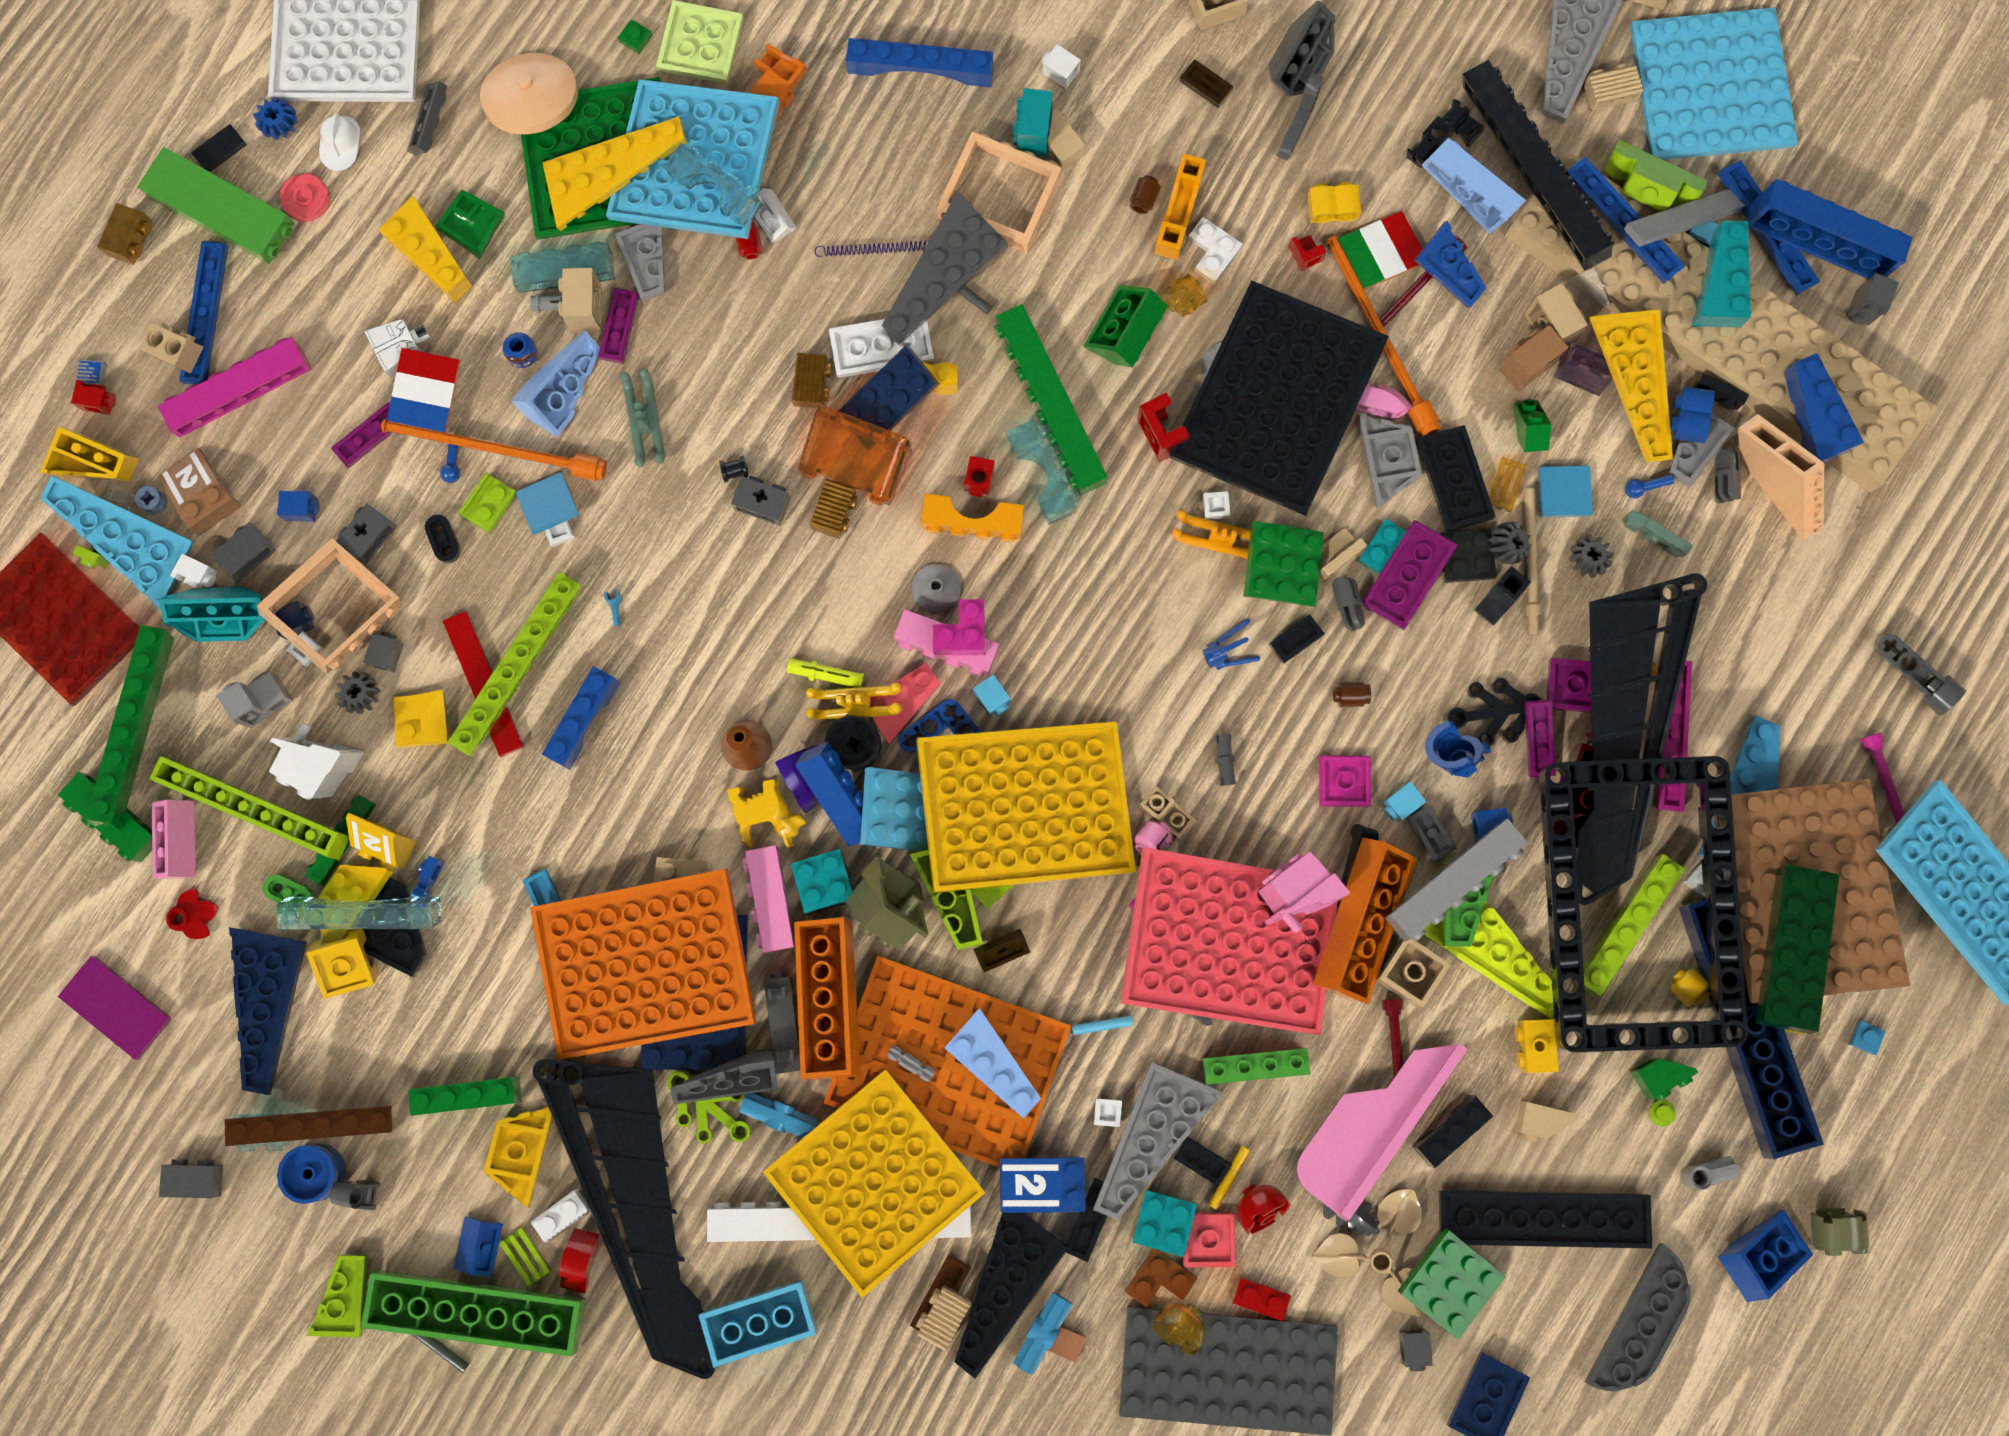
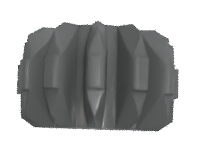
M1505 522L1492 530L1493 537L1488 541L1492 543V548L1489 551L1495 552L1494 559L1500 560L1502 564H1516L1529 556L1527 549L1532 547V545L1528 543L1531 535L1525 534L1527 527L1520 526L1519 522Z
M1588 535L1585 540L1579 538L1576 541L1577 545H1573L1570 549L1574 555L1569 557V561L1576 562L1572 570L1580 568V576L1584 577L1588 573L1590 578H1595L1597 573L1600 575L1606 573V568L1612 565L1609 558L1614 554L1611 551H1606L1610 543L1602 545V537H1598L1594 541L1592 535Z
M353 671L351 678L344 675L343 680L345 683L336 684L341 689L340 692L335 694V697L341 699L338 705L342 708L346 707V711L351 714L354 711L358 714H363L364 708L369 711L373 710L370 703L372 701L378 703L379 699L374 697V695L381 692L379 688L374 687L377 681L374 678L369 679V674L365 672L359 675L358 672Z

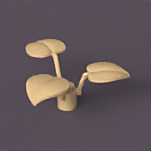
M1400 1189L1387 1195L1378 1206V1221L1380 1224L1389 1227L1383 1248L1373 1250L1370 1257L1357 1254L1358 1245L1351 1236L1345 1233H1335L1321 1243L1312 1254V1259L1323 1271L1340 1278L1351 1277L1359 1271L1358 1259L1371 1263L1374 1271L1378 1273L1387 1272L1392 1275V1277L1385 1279L1382 1284L1381 1294L1384 1302L1395 1311L1420 1317L1423 1311L1397 1291L1413 1269L1405 1267L1396 1274L1391 1269L1392 1257L1388 1251L1393 1230L1402 1235L1410 1234L1418 1229L1422 1220V1211L1415 1191L1413 1189Z

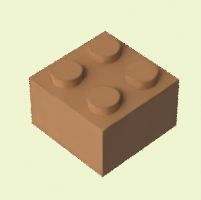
M1550 325L1543 330L1540 327L1534 330L1528 336L1529 339L1523 344L1518 342L1508 351L1509 354L1503 358L1504 364L1499 370L1517 392L1554 366L1569 348Z

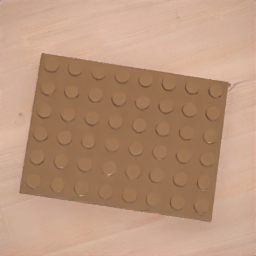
M1870 779L1731 795L1747 1004L1758 1003L1776 870L1785 864L1840 874L1824 996L1910 986L1887 864L1875 850L1882 842ZM1714 815L1713 817L1715 822V828L1718 829L1721 822L1720 819L1716 815Z

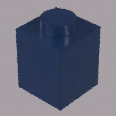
M299 601L288 604L275 613L297 635L302 631L307 632L314 629L312 610L309 606H305ZM276 630L278 636L288 640L278 630Z

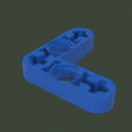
M950 699L942 702L903 731L899 737V745L906 753L917 752L916 740L914 741L915 747L913 748L910 745L906 747L903 745L906 743V736L913 738L918 734L915 731L917 727H919L924 737L939 736L948 728L953 735H958L959 728L962 725H970L973 733H981V731L957 701ZM948 705L951 708H957L955 714L959 719L962 716L965 717L955 727L951 725L955 723L951 715L947 717L944 715L946 713L945 707ZM927 720L937 722L938 728L934 733L924 731L923 725Z

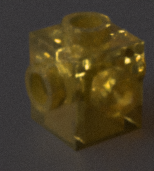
M1189 274L1174 280L1170 286L1164 289L1168 308L1172 312L1176 311L1183 317L1194 313L1198 307L1208 301L1200 281Z

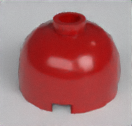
M1252 1184L1242 1191L1244 1196L1238 1203L1237 1216L1247 1234L1250 1232L1255 1234L1275 1223L1274 1218L1278 1213L1283 1216L1290 1209L1291 1204L1279 1189L1271 1185L1264 1184L1256 1187L1255 1184Z

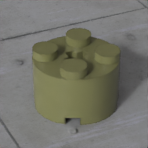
M1826 1208L1815 1210L1816 1214L1810 1213L1812 1241L1816 1250H1825V1255L1840 1256L1842 1251H1851L1853 1254L1868 1253L1869 1234L1866 1212L1854 1209V1214L1845 1212V1208Z

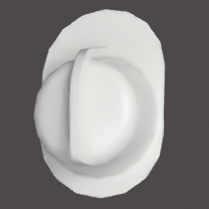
M334 113L333 116L327 118L321 125L319 153L322 163L327 168L334 171H342L351 167L356 160L360 127L353 118Z

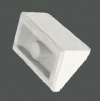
M762 188L758 194L754 216L771 243H774L794 231L796 226L774 191Z

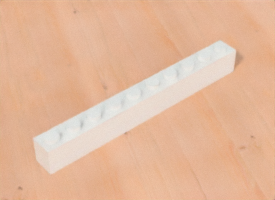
M779 1201L766 1202V1207H756V1202H741L740 1207H730L729 1202L714 1203V1208L707 1209V1242L816 1240L790 1206H782V1202ZM971 1206L933 1238L971 1237Z

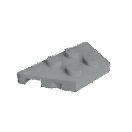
M1360 413L1357 418L1377 508L1420 478L1422 472L1412 427L1403 424L1397 425L1385 419H1374L1367 417V414Z

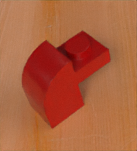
M574 1228L560 1264L558 1276L561 1277V1288L586 1293L589 1286L590 1269L598 1252L600 1234Z

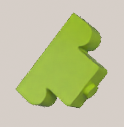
M1619 139L1604 166V171L1609 176L1625 181L1622 189L1624 195L1661 212L1668 210L1672 203L1677 207L1700 199L1707 185V180Z

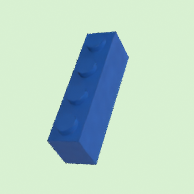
M828 742L803 752L795 764L800 774L848 847L860 843L863 793L858 790L853 782L850 772L844 768L837 752L831 748Z

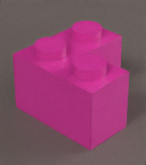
M959 599V624H933L934 655H985L984 599Z

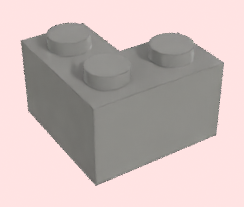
M270 672L259 674L253 679L254 682L248 686L240 682H232L222 689L223 692L216 696L233 722L252 728L293 701L277 675Z

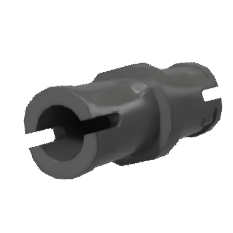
M1231 734L1214 735L1217 749L1215 763H1218L1220 786L1234 785L1236 780L1233 762L1236 759L1232 755Z

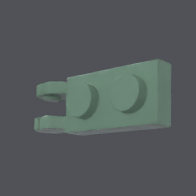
M1632 511L1624 517L1623 521L1626 528L1628 527L1632 532L1641 531L1644 533L1643 537L1654 544L1660 543L1666 547L1665 551L1674 557L1680 556L1683 558L1693 547L1692 544L1642 513L1639 514L1637 511Z

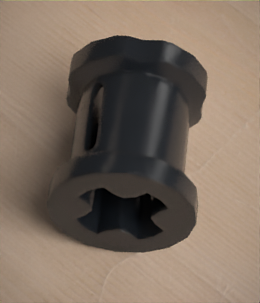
M744 456L729 462L719 461L724 483L736 477H749Z

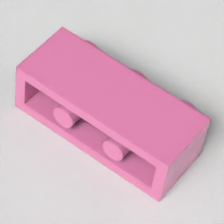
M163 800L152 802L153 879H186L196 877V811L194 809V801Z

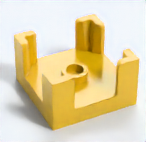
M363 928L352 930L345 939L324 944L325 939L313 941L308 948L306 955L323 999L375 984L380 973L376 963H373L372 966L369 964L363 948L366 941Z

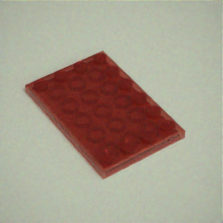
M40 532L0 571V636L70 705L76 706L134 648L140 626L45 534Z

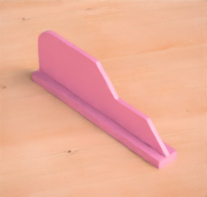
M1458 1043L1456 1045L1414 1050L1387 1088L1344 1094L1298 1159L1297 1176L1302 1187L1337 1213V1216L1341 1219L1349 1221L1468 1049Z

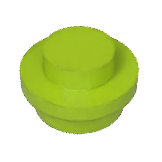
M1655 1101L1649 1108V1117L1658 1126H1668L1675 1120L1676 1111L1674 1106L1668 1101Z

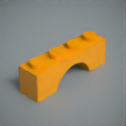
M1183 153L1169 205L1157 238L1154 254L1178 261L1204 174L1206 159Z
M925 493L921 525L922 529H926V532L933 534L948 531L951 532V535L964 537L966 534H974L979 539L987 540L991 536L999 537L1004 542H1015V539L1021 540L1024 505L999 502L991 514L983 518L971 519L962 516L955 510L950 496Z

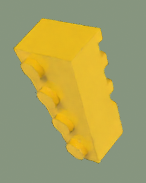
M413 195L378 229L396 250L454 303L472 287Z

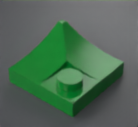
M461 189L435 225L436 231L461 245L476 258L481 259L491 238L505 218L504 211Z

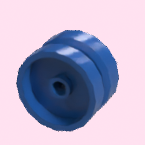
M316 1143L295 1147L286 1153L279 1163L277 1171L278 1186L284 1196L296 1203L307 1204L326 1200L329 1198V1192L333 1184L345 1179V1161L339 1151L330 1145Z

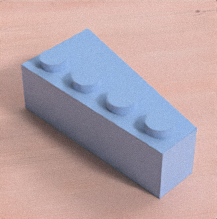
M1450 138L1422 164L1427 172L1489 234L1506 222L1526 201Z
M979 1008L948 1043L945 1049L1024 1119L1041 1097Z

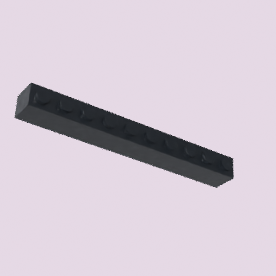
M1487 60L1462 74L1463 89L1584 271L1611 258L1613 246L1615 245L1613 237L1609 232H1604L1599 216L1596 213L1592 214L1586 197L1583 194L1579 195L1576 190L1575 181L1570 175L1567 176L1565 174L1561 160L1558 157L1555 158L1551 153L1549 142L1545 138L1542 139L1540 137L1536 123L1533 120L1530 121L1526 116L1527 113L1524 105L1521 102L1517 103L1514 98L1513 89L1509 84L1505 85L1499 68L1497 66L1493 67L1490 61Z

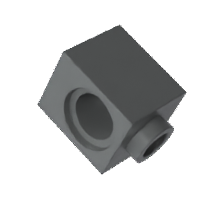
M1425 1329L1399 1331L1401 1363L1406 1368L1409 1367L1410 1371H1425V1366H1433L1430 1333Z

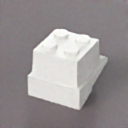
M305 723L300 725L294 737L271 738L270 742H273L281 749L269 772L276 776L275 780L285 786L291 785L297 789L296 793L299 796L308 800L332 797L346 775L353 773L365 753L362 750L341 744L329 746L307 740L305 738L311 727Z

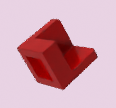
M1311 235L1300 240L1294 236L1288 245L1301 271L1323 262L1327 253L1323 244L1316 246Z

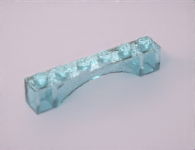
M287 897L276 904L278 929H433L442 922L440 897H409L380 901H334L315 897Z

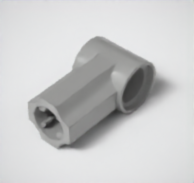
M1727 1156L1698 1165H1688L1681 1171L1680 1176L1682 1183L1687 1188L1706 1190L1710 1186L1738 1179L1739 1170L1732 1156ZM1696 1171H1698L1700 1174V1181L1698 1182V1184H1696L1693 1179L1694 1173Z

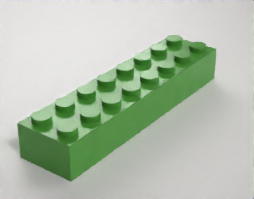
M379 1270L370 1273L361 1328L573 1356L578 1352L586 1298Z

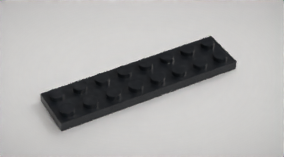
M1439 1190V1235L1446 1228L1466 1245L1652 1249L1651 1195Z

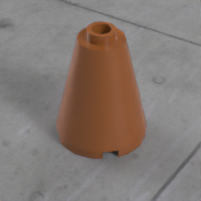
M748 720L740 721L733 724L725 732L721 745L722 753L726 761L734 768L743 771L755 770L769 759L772 751V739L768 731L761 724Z

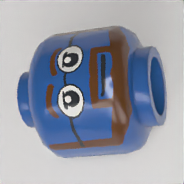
M516 332L506 337L503 342V354L512 366L527 368L536 361L538 350L536 344L528 335Z

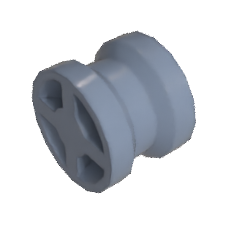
M144 486L136 492L135 503L147 513L156 515L163 512L167 507V498L156 488Z

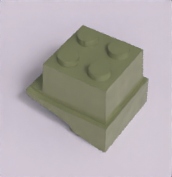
M875 856L861 873L863 879L846 903L852 910L850 912L851 916L861 923L859 928L869 936L874 934L885 946L889 947L892 945L900 950L916 933L924 938L929 935L922 908L925 902L921 886L911 877L878 856Z

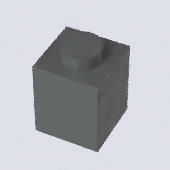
M382 632L380 636L372 633L363 662L371 667L395 673L404 644L396 640V635Z

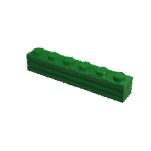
M356 796L351 802L352 806L344 812L342 821L335 826L334 830L349 836L346 821L347 814L351 813L367 819L377 804L364 796ZM350 840L348 841L341 858L350 846ZM317 853L315 862L307 869L306 877L317 884L324 885L340 860Z

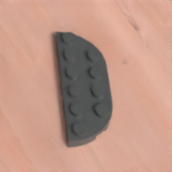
M1659 1242L1585 1380V1383L1600 1390L1615 1392L1642 1384L1656 1371L1679 1329L1689 1307L1690 1285L1688 1284L1684 1265L1678 1256L1663 1243Z

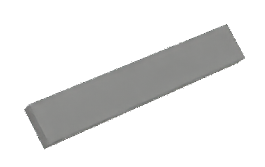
M1727 189L1629 222L1624 230L1641 247L1739 213L1745 205L1731 189Z

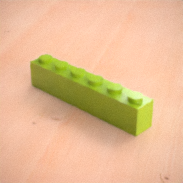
M1666 855L1654 856L1583 963L1585 992L1590 996H1602L1685 870V868Z

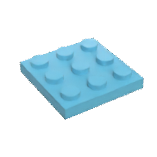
M874 767L865 768L860 845L919 852L928 850L920 774Z

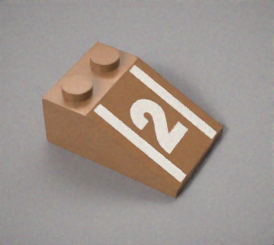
M199 448L158 476L175 510L187 527L199 535H202L241 507Z

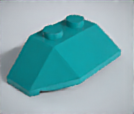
M246 587L192 588L159 599L163 623L169 627L172 626L196 642L247 641L265 620L259 614L257 605L262 601V596Z

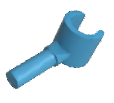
M616 590V598L610 600L609 593L606 591L604 597L609 606H611L614 626H620L618 605L622 602L621 595Z

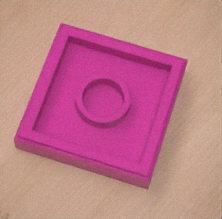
M1320 755L1319 807H1371V756Z

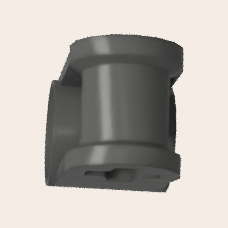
M369 1180L338 1181L330 1189V1202L334 1205L352 1209L376 1210L377 1205L374 1204L376 1190L380 1187V1182Z

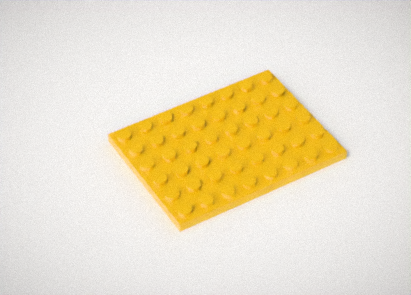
M1117 721L916 739L933 893L1136 872Z

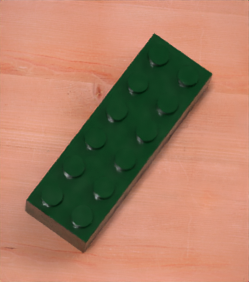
M1787 864L1777 868L1756 1024L1807 1034L1819 1032L1840 874Z

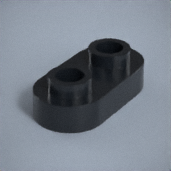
M442 515L429 517L425 523V532L435 556L443 563L455 562L460 557L461 548L450 521ZM440 525H442V526H443V531L440 532V533H437V532H436L437 527L440 526ZM452 548V553L445 555V550Z

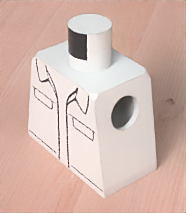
M404 320L394 321L364 331L384 372L391 379L396 376L401 348L421 351L418 344L431 338L423 324L411 330Z

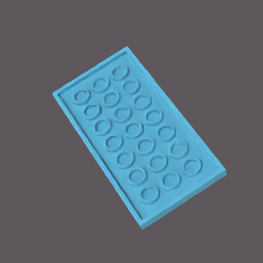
M1936 780L1929 785L1875 850L2003 1005H2009V862L1941 780Z

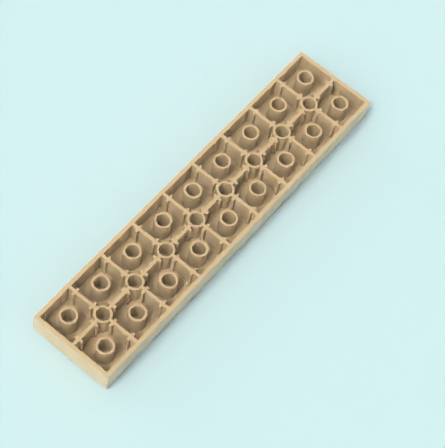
M1567 151L1561 159L1564 167L1563 171L1566 173L1581 159ZM1606 178L1641 218L1657 213L1644 203L1624 195L1621 187ZM1535 195L1513 222L1505 235L1506 238L1613 313L1660 309L1664 349L1700 374H1705L1749 394L1744 405L1800 444L1802 436L1799 425H1796L1794 417L1796 412L1794 403H1791L1784 371L1795 362L1818 353L1864 441L1854 450L1827 463L1870 493L1884 484L1938 408L1751 277V318L1741 328L1691 326L1692 319L1695 316L1697 298L1701 291V281L1707 265L1709 248L1686 232L1661 239L1685 265L1680 272L1663 284L1589 202L1590 211L1592 214L1596 213L1599 216L1602 229L1605 233L1609 232L1615 245L1613 246L1611 258L1584 271Z

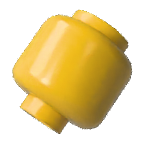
M1692 968L1686 972L1680 969L1671 978L1674 982L1670 988L1671 993L1686 1007L1692 1005L1697 1007L1711 994L1708 991L1710 988L1709 982L1696 969Z

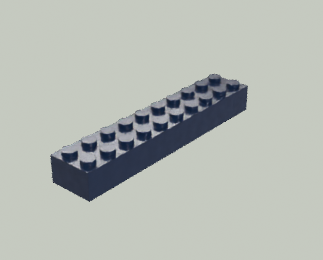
M1707 899L1678 908L1700 973L1710 984L1709 964H1711L1710 943H1707L1705 912H1708ZM1722 920L1719 923V931L1724 934L1728 929V925ZM1729 973L1724 974L1722 977V982L1726 987L1731 983ZM1710 994L1708 997L1714 1011V998ZM1746 1000L1747 1040L1741 1046L1726 1047L1762 1157L1777 1159L1824 1145L1785 1029L1756 1024L1758 1003L1747 1004ZM1732 1026L1726 1030V1036L1731 1040L1735 1035V1030Z

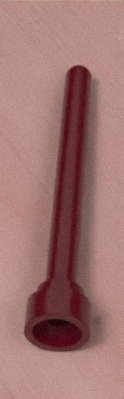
M1454 236L1456 240L1460 241L1463 246L1462 250L1465 252L1467 249L1466 244L1459 237ZM1427 271L1379 318L1383 327L1433 278Z
M1403 999L1382 1000V1008L1386 1016L1389 1017L1393 1075L1395 1077L1403 1066L1399 1015H1401V1010L1404 1009Z

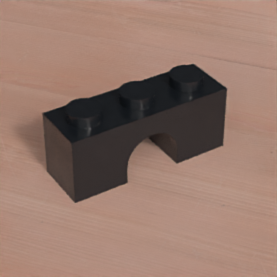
M1469 1095L1450 1112L1451 1116L1436 1129H1431L1412 1146L1429 1167L1436 1168L1493 1117L1476 1096Z

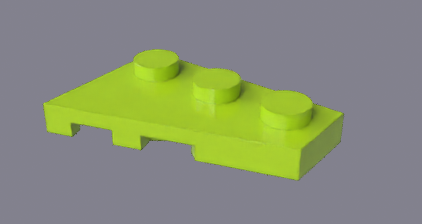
M368 1255L338 1256L327 1283L323 1300L319 1303L316 1311L317 1315L307 1336L361 1337L363 1335L361 1325L365 1305Z

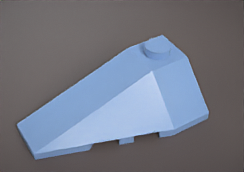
M583 330L532 376L511 399V402L527 419L558 437L573 419L575 414L574 407L578 397H581L584 392L582 387L587 376L592 372L599 355L600 346L586 330Z

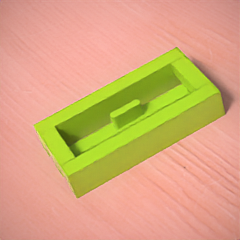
M524 1227L499 1243L528 1287L552 1271ZM520 1236L543 1271L539 1273L517 1237ZM510 1242H512V1244L518 1251L519 1255L521 1256V1258L533 1274V1278H531V1276L519 1260L518 1256L510 1246Z

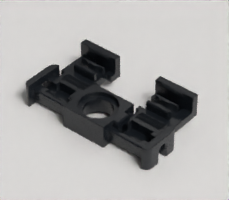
M1454 99L1452 100L1450 110L1442 118L1437 116L1422 133V140L1413 150L1408 148L1406 157L1418 167L1423 168L1422 164L1448 138H1451L1455 131L1457 135L1460 133V135L1465 136L1464 140L1467 141L1466 146L1469 148L1483 133L1484 126L1469 116L1470 109L1467 106L1462 108L1460 106L1461 102ZM1435 129H1441L1445 132V136L1435 138L1431 132Z

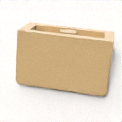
M1346 528L1339 531L1322 546L1319 572L1321 578L1324 581L1329 579L1362 553L1367 547L1366 543L1361 538L1356 541Z

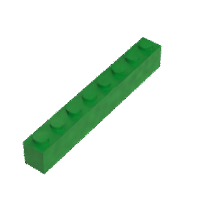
M1023 304L997 315L996 325L993 326L999 340L1003 338L1006 347H1004L1005 353L1009 361L1014 360L1017 366L1014 369L1016 376L1020 382L1024 381L1027 390H1025L1026 396L1030 404L1035 403L1038 409L1036 416L1041 426L1045 424L1049 431L1046 434L1051 447L1056 446L1059 452L1057 459L1062 469L1067 468L1070 474L1067 478L1072 490H1077L1081 496L1107 484L1108 476Z
M140 625L85 820L94 826L121 830L174 641L173 636L166 629Z

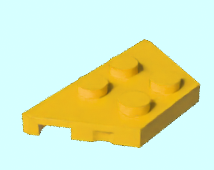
M339 865L311 907L326 944L345 939L350 931L357 928L393 871L380 867Z
M548 1107L534 1112L522 1113L512 1118L507 1117L497 1120L483 1171L522 1205L529 1208L553 1121Z

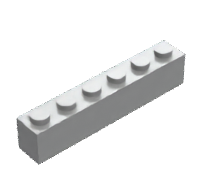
M1508 818L1503 820L1389 913L1385 919L1404 942L1411 939L1417 941L1427 933L1424 929L1431 922L1436 925L1447 916L1444 912L1452 906L1455 909L1466 900L1465 894L1470 890L1475 893L1486 884L1483 879L1489 874L1494 877L1505 868L1503 863L1510 858L1513 861L1524 852L1522 847L1528 842Z

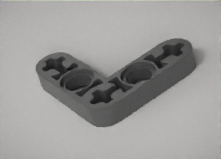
M1312 72L1306 84L1298 111L1277 153L1278 157L1286 161L1289 160L1314 109L1324 80L1323 76Z

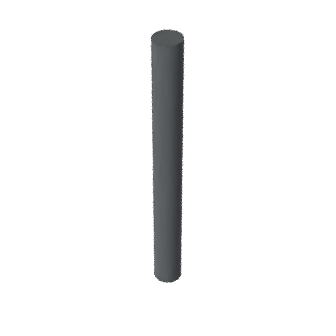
M412 1335L461 1373H464L469 1366L466 1361L435 1338Z

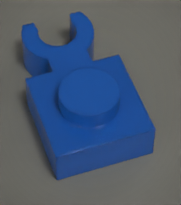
M429 856L427 860L425 859L421 863L418 870L420 874L418 877L419 882L412 891V897L423 901L426 900L430 887L435 884L445 863L444 861Z

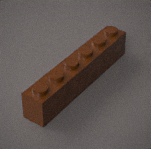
M392 1106L224 1119L225 1146L393 1132Z

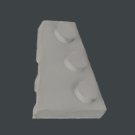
M1711 413L1709 434L1705 444L1679 440L1669 475L1672 474L1673 478L1690 488L1733 433L1735 427Z

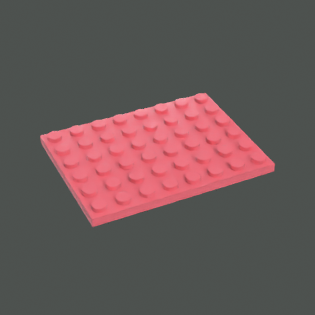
M1146 847L1142 848L1120 1004L1320 1035L1326 990L1314 985L1313 982L1336 918L1338 901L1329 907L1308 915L1304 912L1294 915L1303 926L1297 933H1294L1284 919L1270 925L1264 922L1274 913L1258 891L1264 887L1262 881L1277 870Z

